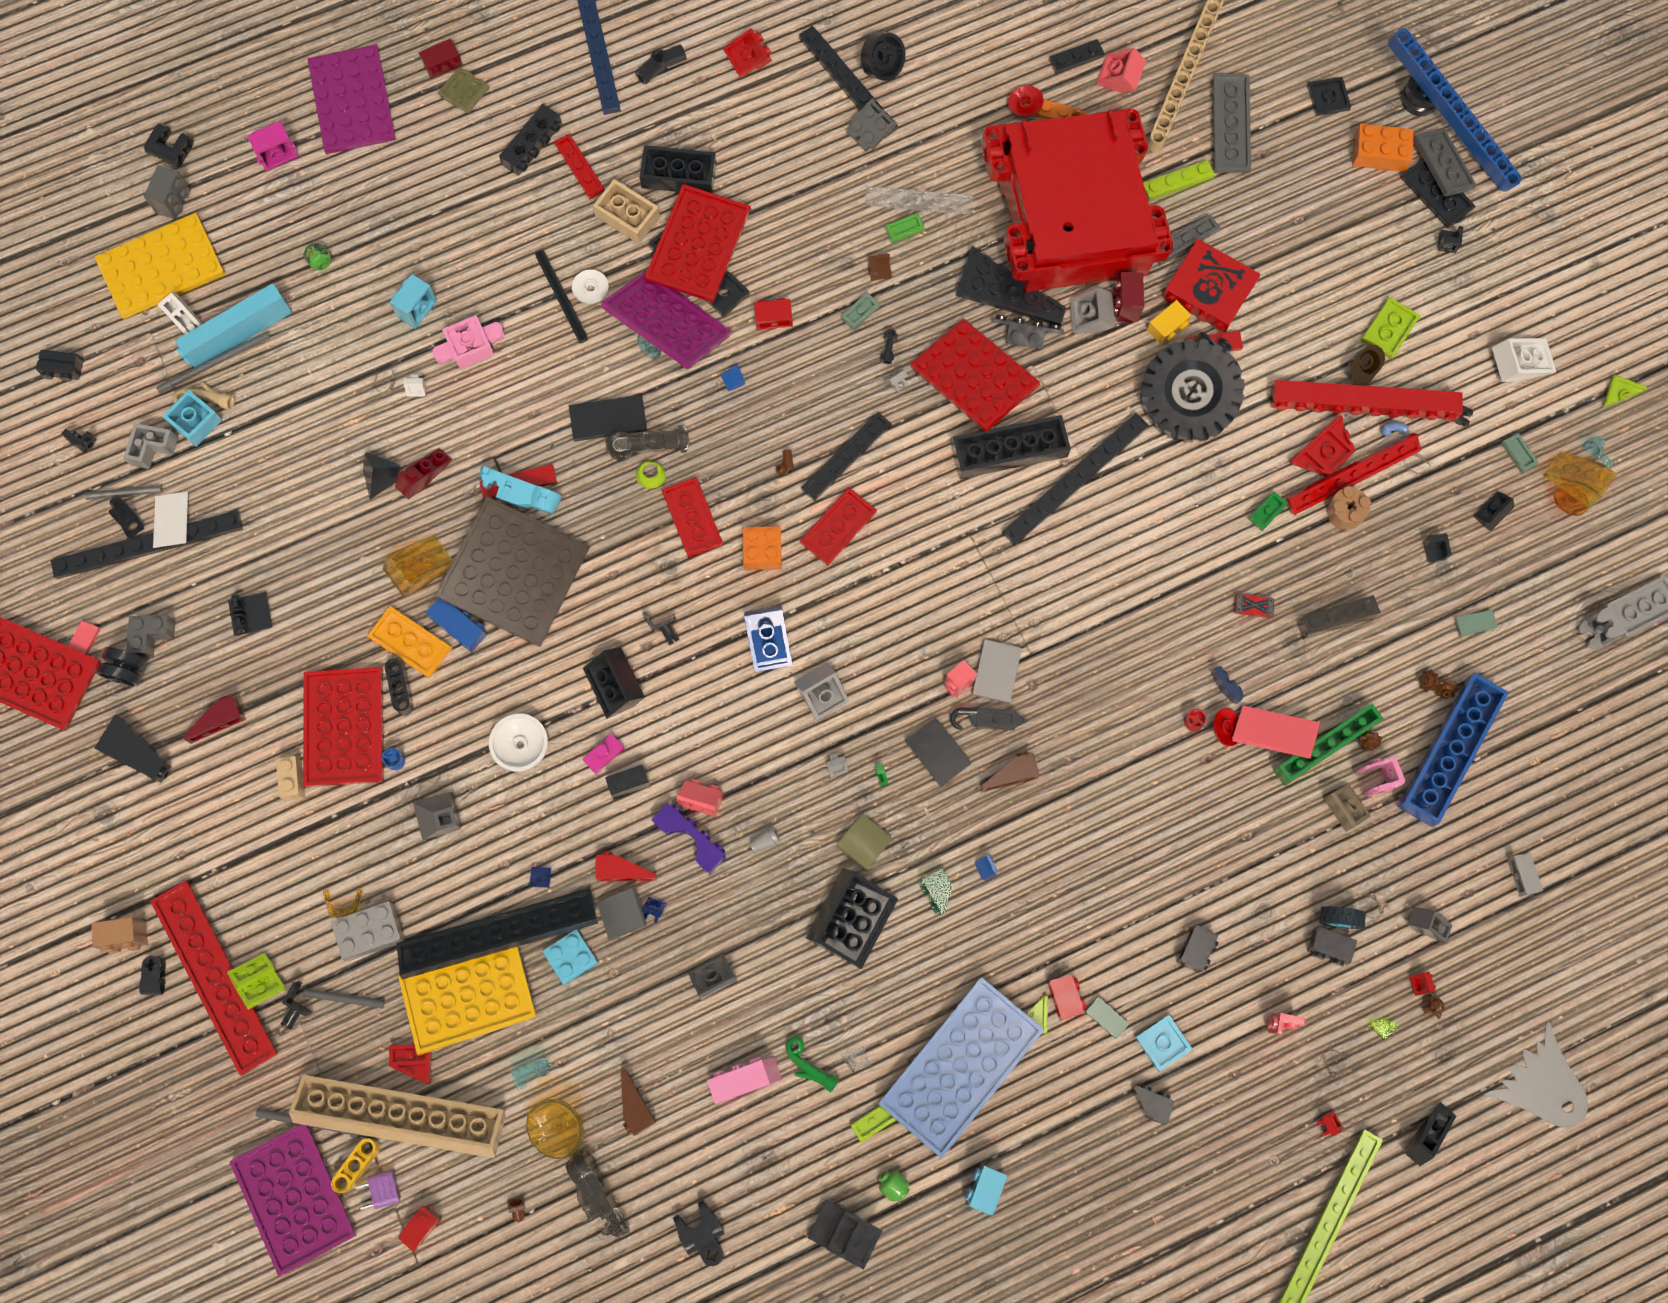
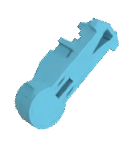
M481 466L479 475L483 479V487L490 490L491 486H498L499 489L496 495L498 500L517 507H533L549 514H553L558 508L561 495L495 471L489 467Z

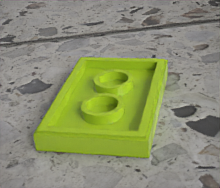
M1389 297L1360 341L1367 345H1378L1383 349L1385 356L1392 360L1421 315Z

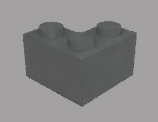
M168 615L129 616L126 651L145 659L154 658L155 640H174L175 620Z

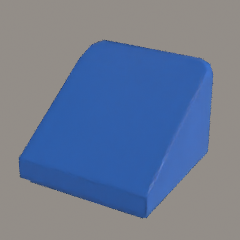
M738 365L733 366L721 375L728 392L745 385L744 377Z
M990 855L983 857L975 863L982 880L991 878L998 872Z

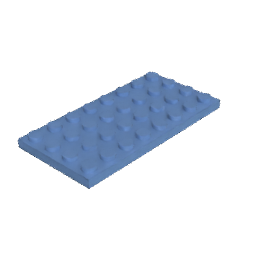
M981 977L878 1104L942 1159L1042 1034L1044 1029Z

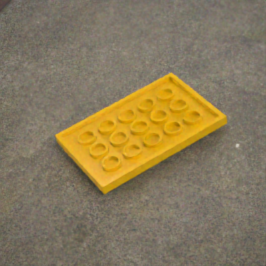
M197 213L95 256L123 320L158 305L172 292L181 295L225 275Z
M518 947L402 980L400 976L398 977L417 1055L537 1018Z

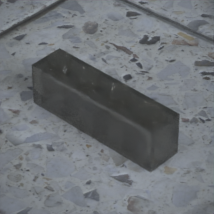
M1374 595L1302 616L1297 621V625L1303 640L1372 620L1381 612Z

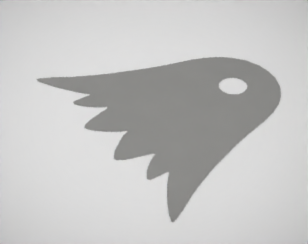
M1548 1021L1545 1031V1047L1537 1041L1539 1056L1528 1050H1523L1526 1067L1509 1066L1516 1081L1503 1080L1502 1083L1508 1089L1494 1090L1483 1095L1516 1105L1553 1125L1566 1128L1573 1127L1585 1118L1588 1111V1100L1583 1087L1565 1060ZM1569 1100L1573 1103L1574 1109L1572 1112L1568 1113L1562 1109L1563 1101Z

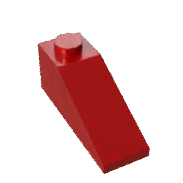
M601 852V855H596L595 879L598 882L657 881V876L654 873L617 855H613V852Z

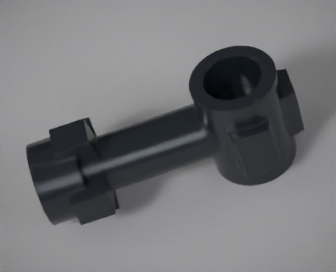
M888 329L884 332L885 352L881 353L880 356L881 362L884 364H892V360L895 357L892 354L893 344L898 339L896 331Z

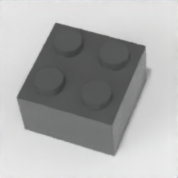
M157 165L144 198L156 214L176 220L182 212L183 203L189 196L190 188L177 170Z

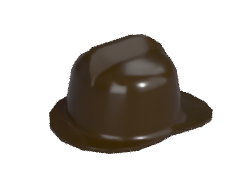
M1373 344L1368 345L1354 356L1350 373L1353 381L1358 385H1366L1371 382L1383 367L1385 353L1381 347Z

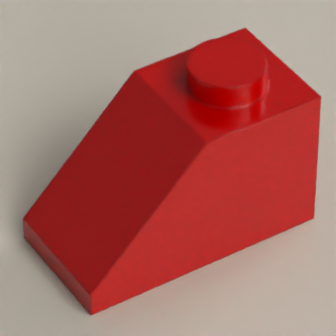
M428 1205L422 1206L408 1222L398 1239L414 1253L440 1223L442 1218Z

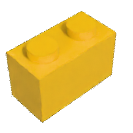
M1176 300L1149 323L1147 331L1163 345L1166 341L1171 342L1179 330L1184 331L1189 326V320L1192 315Z

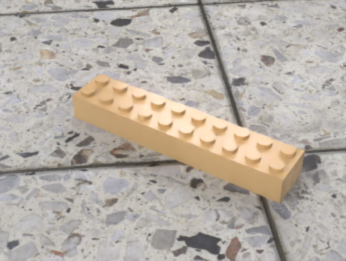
M302 1075L289 1111L292 1122L297 1124L495 1158L505 1122L504 1110L307 1075Z

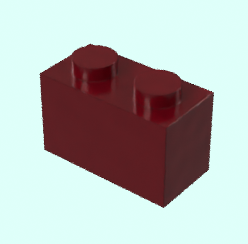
M451 38L418 52L430 79L439 77L443 73L455 70L463 65Z

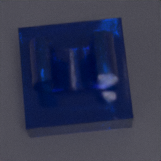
M648 897L642 908V911L645 912V919L650 914L655 916L654 923H657L663 915L667 903Z

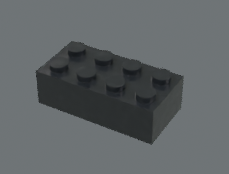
M644 145L639 177L641 188L680 192L682 184L713 193L717 166L716 152Z

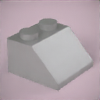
M1097 287L1070 299L1073 333H1101L1115 327L1111 292Z
M828 663L794 682L816 721L849 702L836 672Z

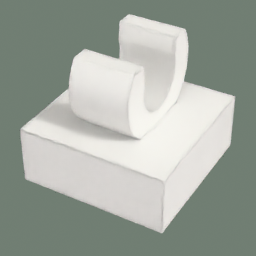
M411 374V378H404L403 384L407 397L426 396L424 380L419 378V374Z

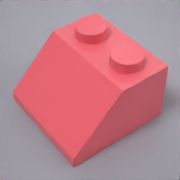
M1135 48L1109 53L1106 55L1096 84L1120 93L1136 90L1146 60Z
M691 779L690 782L685 780L677 796L679 806L717 817L723 798V791H720L721 788L714 785L706 787L701 785L702 782Z

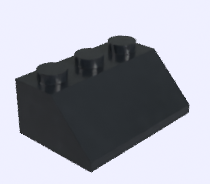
M621 647L604 650L583 668L606 719L636 706L645 698Z

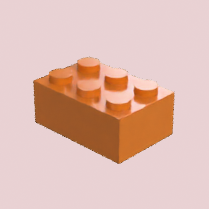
M1360 123L1354 134L1352 166L1406 172L1412 162L1414 129Z

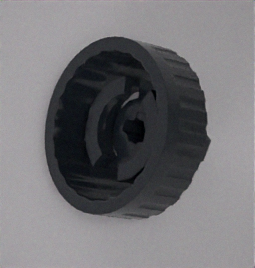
M880 31L871 34L861 49V65L864 72L873 79L882 81L894 79L901 72L905 63L906 52L902 40L896 34Z

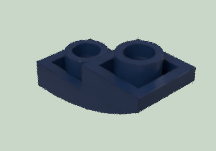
M1222 666L1214 668L1211 675L1218 688L1235 705L1239 704L1243 700L1241 687L1237 685L1236 681L1228 683L1229 676L1225 670L1223 671Z

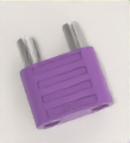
M393 1169L368 1176L367 1180L355 1183V1186L362 1185L356 1187V1190L369 1187L372 1197L371 1201L360 1204V1207H362L360 1208L361 1211L373 1207L375 1209L398 1203L401 1200Z

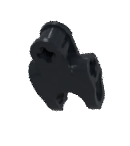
M702 1200L697 1203L702 1213V1221L698 1227H688L680 1215L673 1217L678 1231V1237L687 1254L691 1255L698 1251L706 1265L716 1266L722 1262L724 1256L723 1249L717 1239L723 1236L725 1231L717 1216L710 1210L705 1201ZM710 1249L713 1252H718V1255H716V1261H714L713 1259H708Z

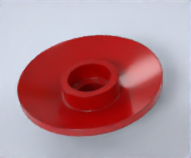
M1031 85L1017 87L1011 92L1008 99L1009 109L1019 117H1031L1037 114L1044 103L1042 92Z
M1222 708L1217 711L1213 721V728L1217 739L1227 747L1238 743L1233 741V735L1239 717L1229 708Z

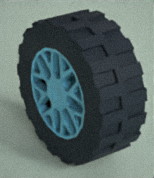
M1321 907L1320 924L1339 928L1365 929V911L1344 907Z

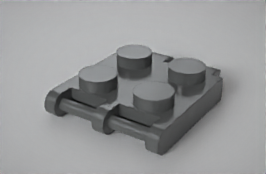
M873 98L848 123L850 127L846 131L865 152L870 148L874 150L897 125V122L895 120L892 121L886 114L887 112L884 109L882 110ZM872 106H874V107L879 111V113H877V112L872 108Z

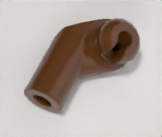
M789 449L782 451L784 461L775 467L779 475H786L793 468L792 451Z

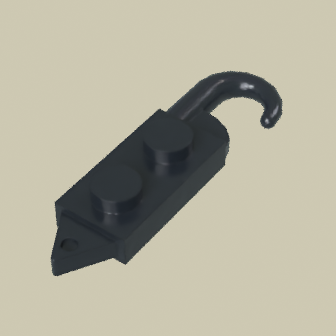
M960 707L953 710L950 715V723L959 730H962L963 727L956 723L958 715H969V720L974 727L1015 731V728L1028 722L1026 718L1016 713V710Z

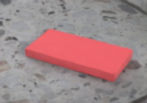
M1243 706L1233 735V741L1311 759L1320 722Z

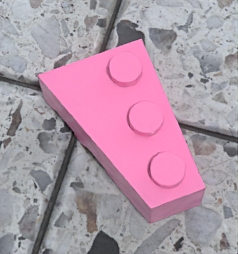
M761 1057L749 1060L750 1064L743 1067L741 1063L731 1067V1072L725 1073L722 1070L714 1073V1078L707 1080L714 1103H721L772 1083L783 1081L775 1057L761 1060Z

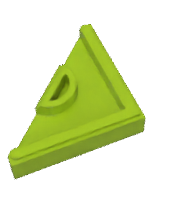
M1614 375L1611 378L1603 407L1642 393L1647 387Z
M1044 996L1026 1013L1028 1017L1044 1029L1042 1034H1047L1048 996Z

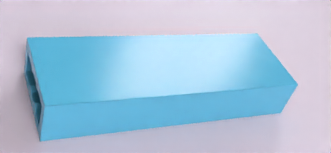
M272 283L175 340L179 346L176 350L188 366L192 364L195 368L243 343L292 314V312Z

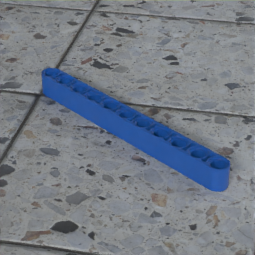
M1405 28L1395 32L1388 40L1390 49L1501 191L1507 192L1519 185L1521 182L1520 173L1413 35Z

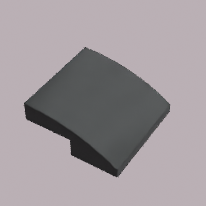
M635 888L625 890L597 902L609 940L647 926Z

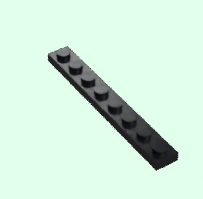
M814 26L799 34L801 42L859 110L872 98L883 110V107ZM872 106V108H873L877 113H879V111H878L874 106ZM898 125L887 136L898 130Z

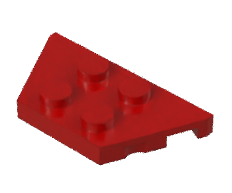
M1340 414L1297 454L1290 463L1326 477L1333 474L1356 451L1350 440V434L1343 424V416Z

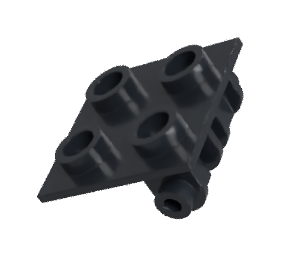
M266 592L240 598L239 595H232L231 599L228 600L234 636L272 628Z

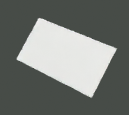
M188 491L155 496L153 548L186 543Z

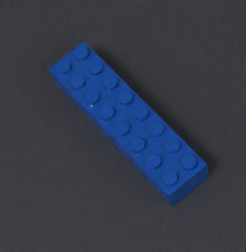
M1476 673L1466 678L1397 807L1430 827L1440 824L1509 694L1508 691Z

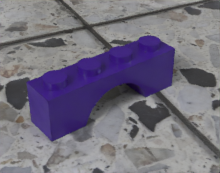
M667 802L652 818L653 824L667 836L673 833L690 835L697 844L696 863L711 875L726 859L724 848L718 843L714 845L710 842L711 837L704 830L699 832L695 828L697 824L691 818L687 817L685 819L681 815L682 810L675 804L671 806Z

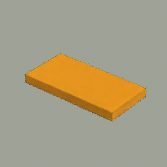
M392 606L388 607L367 635L369 639L429 679L452 650L450 645Z

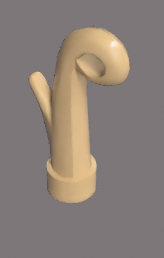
M204 382L201 383V386L205 390L184 388L178 390L173 395L174 404L188 390L199 399L219 405L224 409L231 410L235 403L233 395L218 393Z

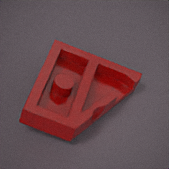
M415 1044L389 1046L390 1068L426 1084H431V1052L417 1055Z

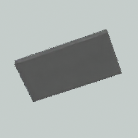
M1445 128L1414 136V143L1445 197L1476 188L1475 181Z

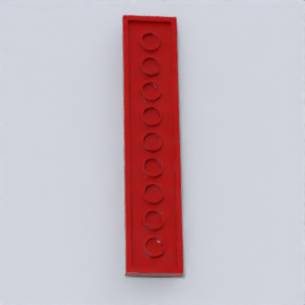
M184 881L152 899L150 902L239 1075L243 1076L277 1056L278 1052L255 1008L252 1007L249 1010L246 1008L232 984L227 972L234 968L190 883Z

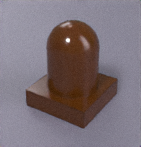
M524 1197L508 1200L509 1213H512L513 1220L515 1222L523 1221L525 1218L524 1209H526Z

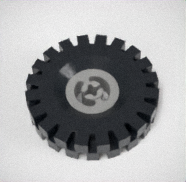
M1193 338L1184 339L1182 343L1176 341L1169 344L1168 348L1160 350L1155 358L1151 360L1141 385V403L1143 410H1146V417L1150 423L1153 422L1156 425L1155 429L1161 434L1165 432L1169 435L1168 438L1176 441L1177 439H1183V442L1192 443L1193 440L1202 442L1208 440L1209 437L1219 435L1233 422L1243 403L1245 384L1244 379L1241 378L1242 371L1239 364L1235 365V358L1229 352L1227 354L1222 351L1223 347L1216 343L1214 346L1210 345L1208 340L1200 339L1199 342H1194ZM1187 380H1196L1204 387L1205 393H1202L1201 386L1198 384L1189 399V402L1199 400L1197 403L1185 402L1179 395V390H1181L1184 399H1186L1189 391L1193 388L1195 381L1185 383Z

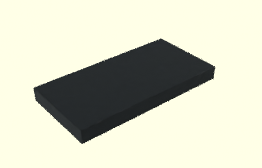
M1424 159L1400 176L1403 182L1447 229L1476 207L1463 192L1445 197Z
M642 395L569 405L574 442L647 431Z

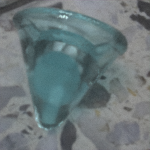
M638 334L637 343L642 353L649 359H658L662 351Z

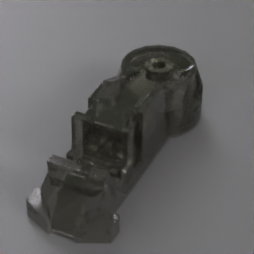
M678 425V428L674 430H659V432L654 433L652 431L628 433L624 430L613 431L608 435L605 442L607 453L618 461L627 460L633 454L675 449H680L681 453H687L690 445L689 433L684 425Z
M582 1149L572 1155L566 1162V1169L571 1180L576 1185L577 1200L583 1212L585 1211L588 1221L591 1222L598 1217H601L602 1220L606 1219L607 1222L604 1224L606 1228L601 1231L606 1236L612 1235L619 1238L629 1233L630 1225L627 1220L625 1221L600 1174L599 1167L593 1156L586 1149Z

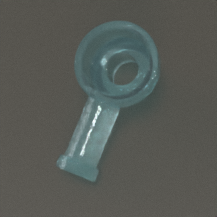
M1601 436L1588 439L1583 444L1584 451L1590 456H1597L1606 469L1614 465V462L1603 452L1605 439Z

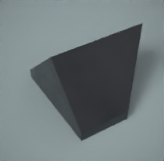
M366 452L364 454L363 472L369 499H372L396 483L398 473H400V465Z

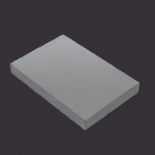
M984 640L972 695L1010 704L1022 648Z

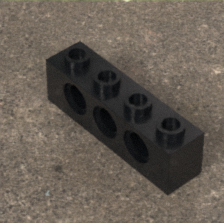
M542 104L499 155L502 166L517 176L526 171L529 163L538 157L540 150L548 145L551 137L561 129L560 115Z

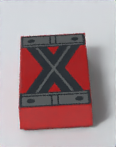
M1236 594L1234 614L1273 618L1275 598Z

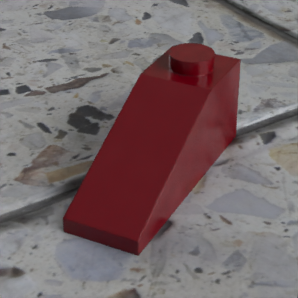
M232 695L219 698V701L213 703L183 736L184 740L192 744L245 721L246 719L238 699Z

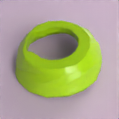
M648 461L637 468L635 477L642 487L653 489L663 484L666 479V472L661 464ZM648 464L657 466L658 473L653 478H647L643 474V470Z

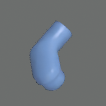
M1390 421L1384 423L1381 433L1385 436H1390L1392 431L1406 434L1409 426L1398 421Z

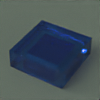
M531 867L529 887L550 888L552 868Z

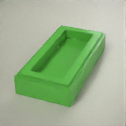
M916 213L885 225V230L891 243L925 231V227L919 214Z

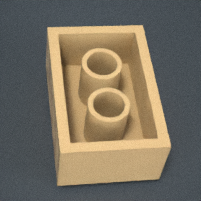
M615 179L593 205L595 217L640 244L660 218L658 206Z

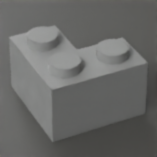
M134 423L123 458L131 466L150 469L154 453L173 455L178 438L171 430Z

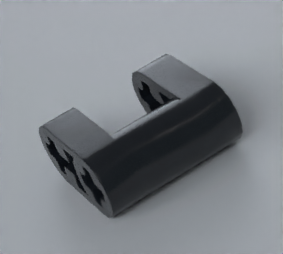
M158 123L145 143V152L176 166H181L193 147V137L182 133L172 147L165 144L170 136V128Z

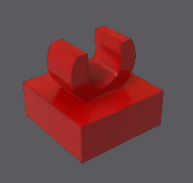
M1430 971L1409 976L1415 996L1435 991L1436 985L1433 984V975L1430 974Z
M1334 1110L1327 1112L1317 1122V1126L1321 1124L1327 1126V1130L1322 1133L1323 1136H1327L1330 1133L1332 1136H1335L1344 1129Z

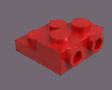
M752 28L723 48L741 79L755 68L759 71L772 61L770 57L772 55L771 50L762 43L764 38L759 31L755 32Z

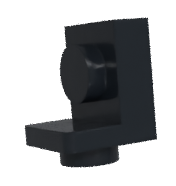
M67 429L61 433L68 442L83 453L91 449L97 440L89 431L83 436L76 431L71 433Z

